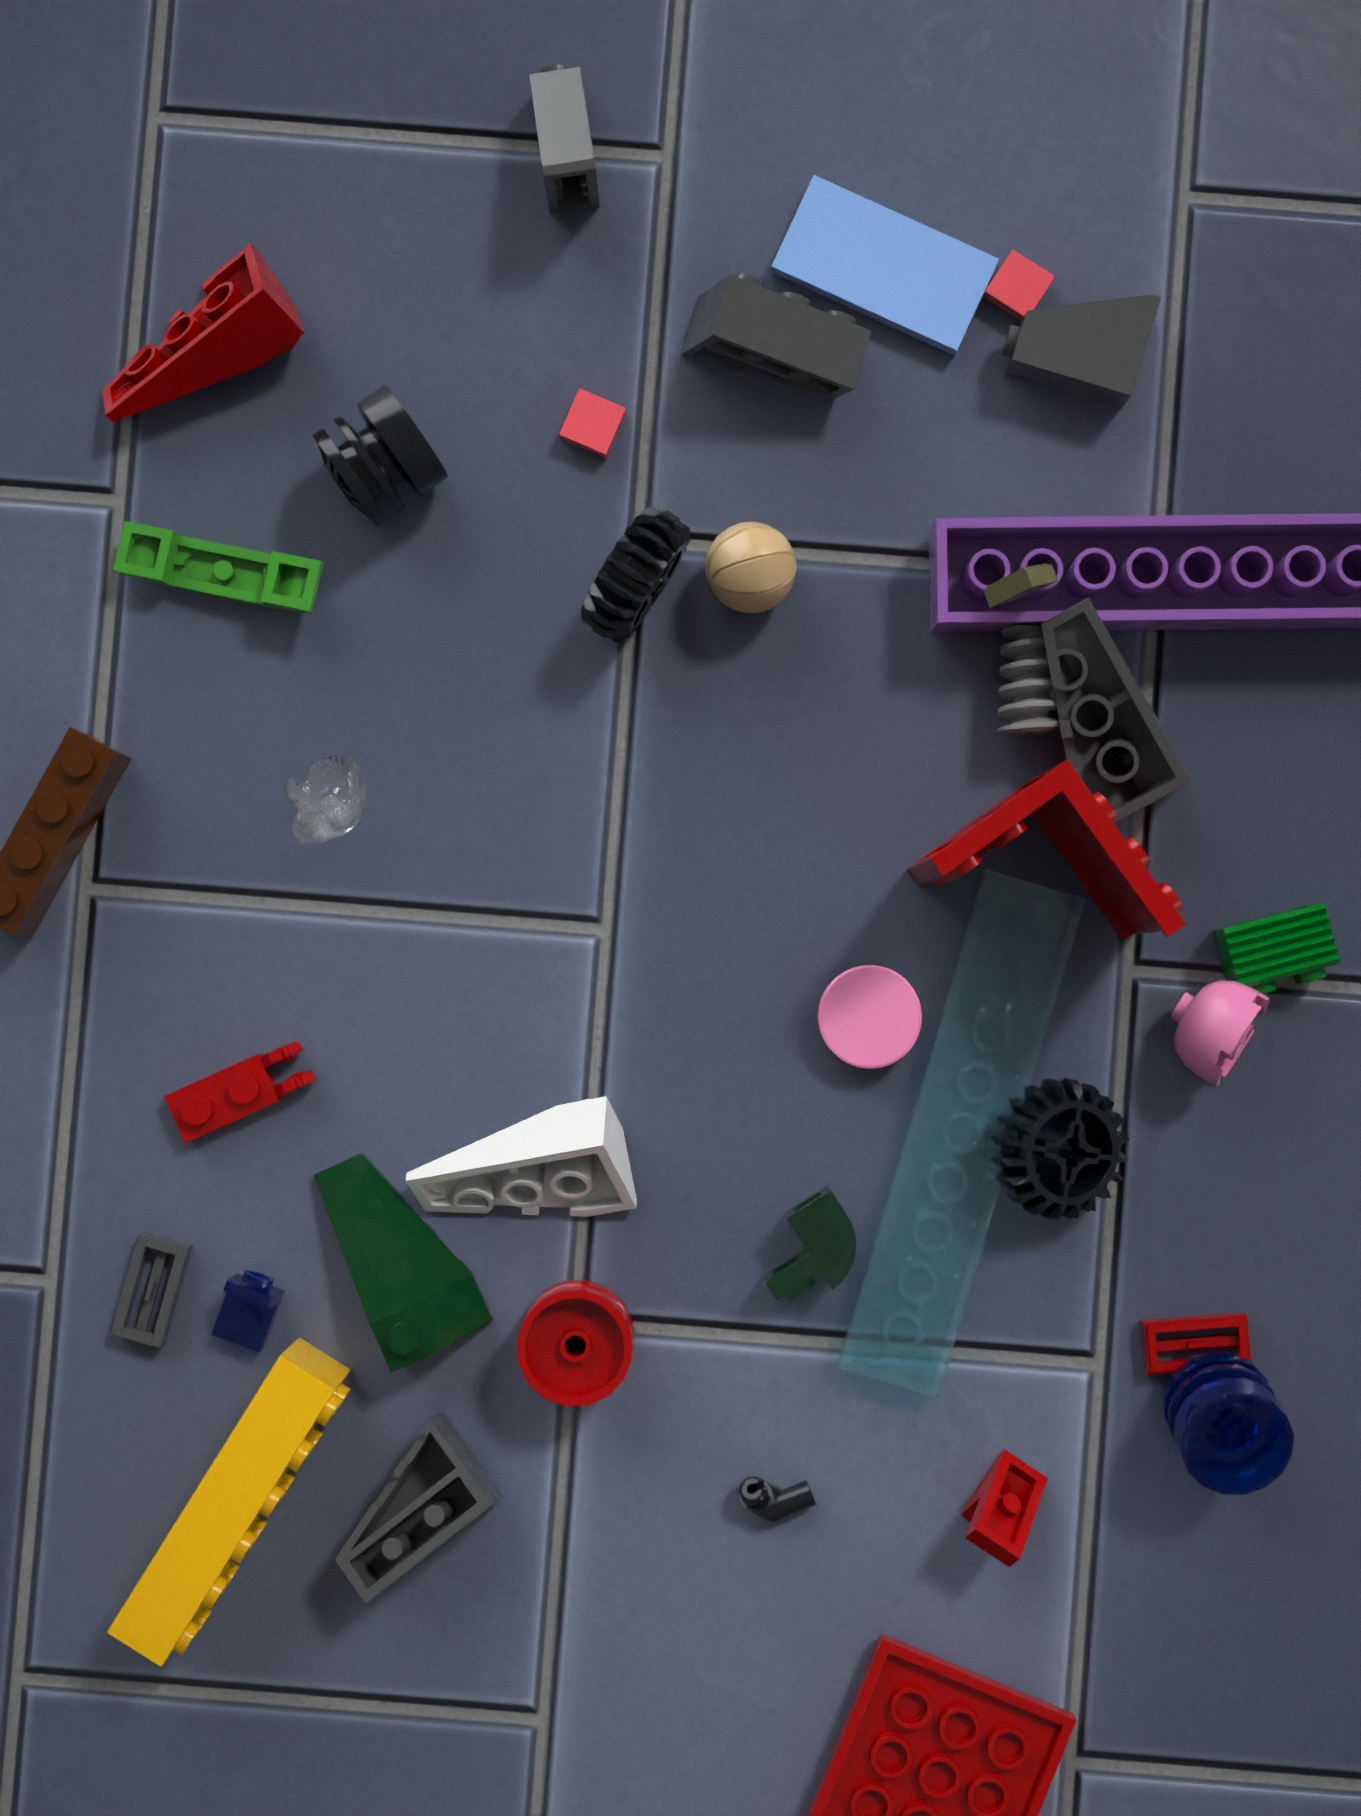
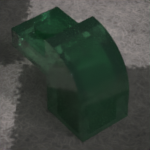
M827 1185L785 1212L787 1220L805 1246V1249L763 1275L766 1285L776 1300L784 1295H787L792 1300L804 1294L816 1284L813 1277L820 1272L833 1290L845 1279L851 1270L856 1254L854 1228L847 1214Z

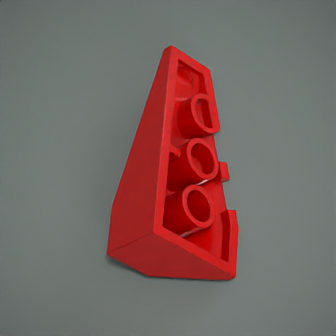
M251 243L215 271L200 286L207 295L190 313L185 314L179 309L168 320L171 325L166 330L163 341L157 347L152 344L144 346L102 390L105 416L112 422L118 421L266 364L276 355L288 353L295 347L300 336L304 334L298 309L259 251Z

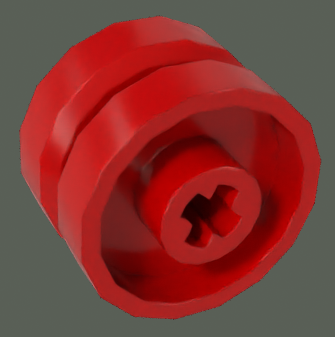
M587 1279L565 1280L545 1289L529 1307L517 1337L518 1364L527 1383L544 1399L563 1406H588L610 1396L625 1379L633 1357V1320L624 1301L608 1287ZM571 1336H579L585 1341V1344H580L576 1350L567 1345Z

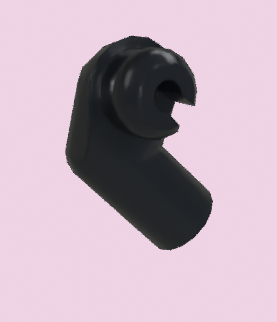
M752 1476L743 1480L739 1487L738 1495L742 1506L771 1522L782 1520L817 1505L807 1480L782 1490L759 1477Z

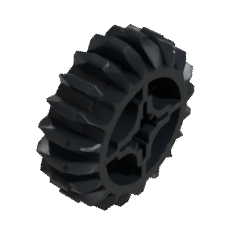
M655 505L642 510L641 514L636 516L633 523L627 527L625 533L617 541L614 549L607 556L605 563L597 573L598 575L590 586L589 593L584 599V605L581 608L582 621L591 626L592 631L603 638L608 637L616 643L629 638L636 631L642 620L645 619L681 562V558L690 542V528L681 523L679 517L668 510L665 512Z
M1049 1078L1042 1079L1040 1087L1034 1085L1024 1086L1025 1100L1016 1097L1008 1099L1013 1110L1012 1115L997 1117L1001 1125L1005 1126L1003 1134L990 1137L994 1144L1001 1146V1151L990 1158L994 1165L1002 1167V1170L995 1178L1001 1185L1008 1187L1006 1195L1012 1201L1021 1204L1025 1211L1034 1215L1041 1214V1216L1051 1220H1059L1060 1216L1068 1219H1078L1080 1209L1086 1212L1096 1211L1095 1197L1101 1199L1111 1198L1107 1188L1110 1181L1117 1182L1123 1180L1115 1170L1117 1163L1129 1160L1124 1153L1119 1152V1146L1130 1139L1124 1132L1117 1130L1125 1119L1119 1113L1111 1111L1114 1102L1107 1096L1100 1095L1099 1090L1093 1085L1079 1084V1081L1071 1078H1064L1060 1081ZM1084 1128L1086 1132V1140L1084 1138ZM1064 1144L1072 1147V1149H1061L1060 1146ZM1048 1148H1058V1149H1060V1150H1059L1058 1153H1056V1152H1053V1151H1049V1150H1047V1149H1048ZM1032 1154L1036 1159V1173L1033 1167Z

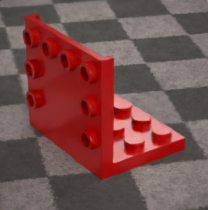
M1068 760L1029 780L907 869L918 886L932 881L935 887L954 879L957 880L983 861L980 857L981 854H986L990 850L993 851L998 847H1003L1028 828L1022 819L1030 814L1122 941L1132 934L1162 932L1165 937H1169L1186 925V922L1178 913L1183 909V905L1176 893L1165 882L1157 884L1146 869V866L1150 864V860L1144 849L1134 838L1124 839L1113 823L1117 819V814L1111 804L1100 792L1092 795Z

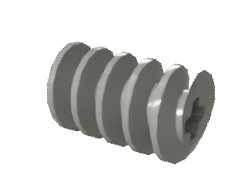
M1015 625L1002 628L1001 635L1013 640V642L1002 645L1000 655L1014 662L1007 663L999 669V676L1012 681V683L999 687L998 696L1012 703L998 708L997 716L1012 724L998 728L997 733L1014 736L1046 735L1050 731L1059 729V720L1048 717L1049 711L1057 709L1055 698L1049 696V691L1053 690L1042 627Z

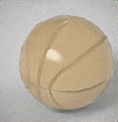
M742 522L728 527L710 545L705 561V575L714 596L724 606L738 612L758 613L769 610L784 600L794 584L797 563L790 543L779 530L764 523Z

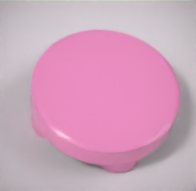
M863 965L840 973L829 983L819 1002L817 1020L821 1037L835 1056L855 1067L875 1069L897 1062L910 1051L920 1033L922 1010L915 990L904 977L886 967Z

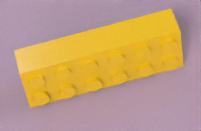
M300 1337L279 1356L106 1633L160 1667L163 1666L173 1651L181 1656L184 1654L210 1616L212 1607L220 1595L224 1593L240 1566L232 1562V1560L240 1564L265 1528L267 1521L262 1519L260 1515L269 1518L293 1483L295 1477L289 1474L288 1470L291 1469L297 1473L323 1435L315 1427L318 1423L324 1427L328 1424L351 1390V1388L343 1384L351 1369Z

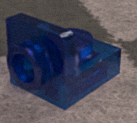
M245 1270L243 1275L236 1273L227 1279L223 1290L226 1292L211 1335L261 1352L265 1347L285 1290L272 1286L274 1279L265 1274L251 1270Z

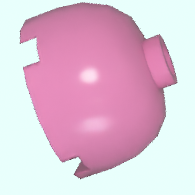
M1225 980L1207 984L1195 997L1186 992L1170 1019L1178 1023L1173 1040L1176 1053L1183 1064L1201 1079L1218 1087L1221 1076L1224 1078L1227 1076L1252 1037L1255 1030L1253 1029L1254 1025L1251 1023L1257 1014L1263 1017L1270 998L1249 986L1236 981Z

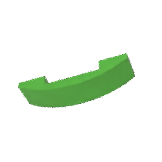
M124 521L113 571L152 583L221 599L274 609L312 613L324 563L319 560L271 551V554L181 536L173 530Z

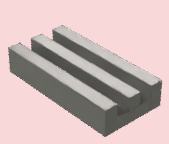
M147 1232L138 1234L110 1335L158 1348L165 1345L193 1245L176 1243L172 1239L165 1237H154L153 1234ZM149 1248L157 1250L138 1322L136 1328L129 1327L128 1323ZM170 1253L175 1255L155 1330L154 1333L148 1332V1328Z

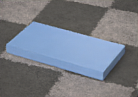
M813 175L773 261L771 273L955 356L999 258Z

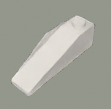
M607 1096L554 1106L406 1174V1182L425 1212L486 1214L492 1210L493 1206L522 1207V1215H539L540 1207L570 1208V1216L589 1217L637 1208V1198L624 1131Z

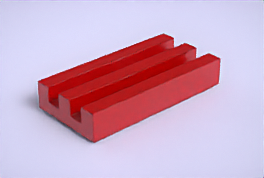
M1243 1312L1140 1320L1141 1331L1144 1336L1142 1348L1146 1359L1144 1361V1372L1148 1375L1252 1367L1247 1314ZM1236 1327L1235 1334L1156 1340V1333ZM1238 1346V1354L1158 1360L1157 1352Z

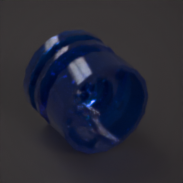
M1208 1352L1189 1359L1173 1372L1163 1391L1162 1411L1188 1472L1203 1487L1220 1494L1245 1495L1267 1487L1284 1472L1293 1455L1294 1433L1289 1419L1280 1402L1275 1397L1265 1375L1250 1360L1231 1352Z

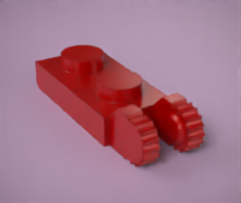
M299 1040L265 1055L263 1053L254 1055L165 1095L164 1098L184 1143H188L283 1100V1095L316 1081L312 1070L298 1072L276 1085L271 1074L270 1066L291 1060L303 1051Z

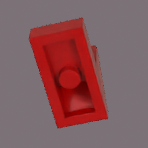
M1004 1449L963 1510L962 1516L971 1522L965 1538L1006 1566L1011 1567L1021 1558L1048 1478Z

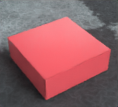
M1012 249L985 290L983 298L1019 321H1022L1027 310H1034L1056 276Z
M579 388L561 428L559 437L561 440L607 459L627 413L626 408Z

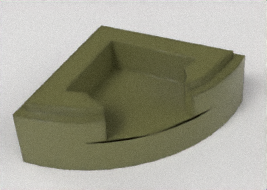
M1044 563L1024 567L986 586L987 589L983 592L990 608L1043 589L1058 582V578L1052 564Z

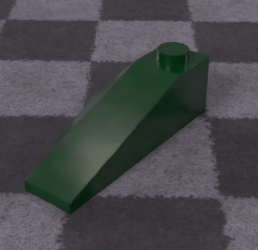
M363 1153L314 1174L367 1319L391 1373L444 1349L493 1320L473 1272L438 1238L439 1235L429 1224H425L404 1201V1197Z

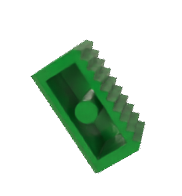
M1324 903L1310 904L1212 930L1226 981L1239 982L1262 994L1277 990L1275 980L1294 976L1295 984L1306 983L1327 977L1325 967L1340 964V957L1337 954V947L1334 943L1335 938L1332 935V927L1329 924V917Z

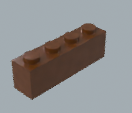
M72 727L68 729L0 852V929L13 936H34L131 761V757L87 733Z

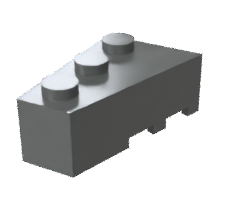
M745 273L730 274L698 296L681 355L697 359L699 350L724 356L729 358L727 365L729 369L743 372L745 363L775 374L773 380L775 382L831 398L840 397L855 389L871 330L856 325V319L853 316L835 310H830L826 313L809 306L810 300L800 294L792 292L776 293L764 288V283L759 278Z
M443 1413L429 1417L421 1429L420 1435L404 1459L399 1462L392 1473V1477L376 1501L371 1504L335 1558L336 1563L365 1604L386 1591L504 1498Z

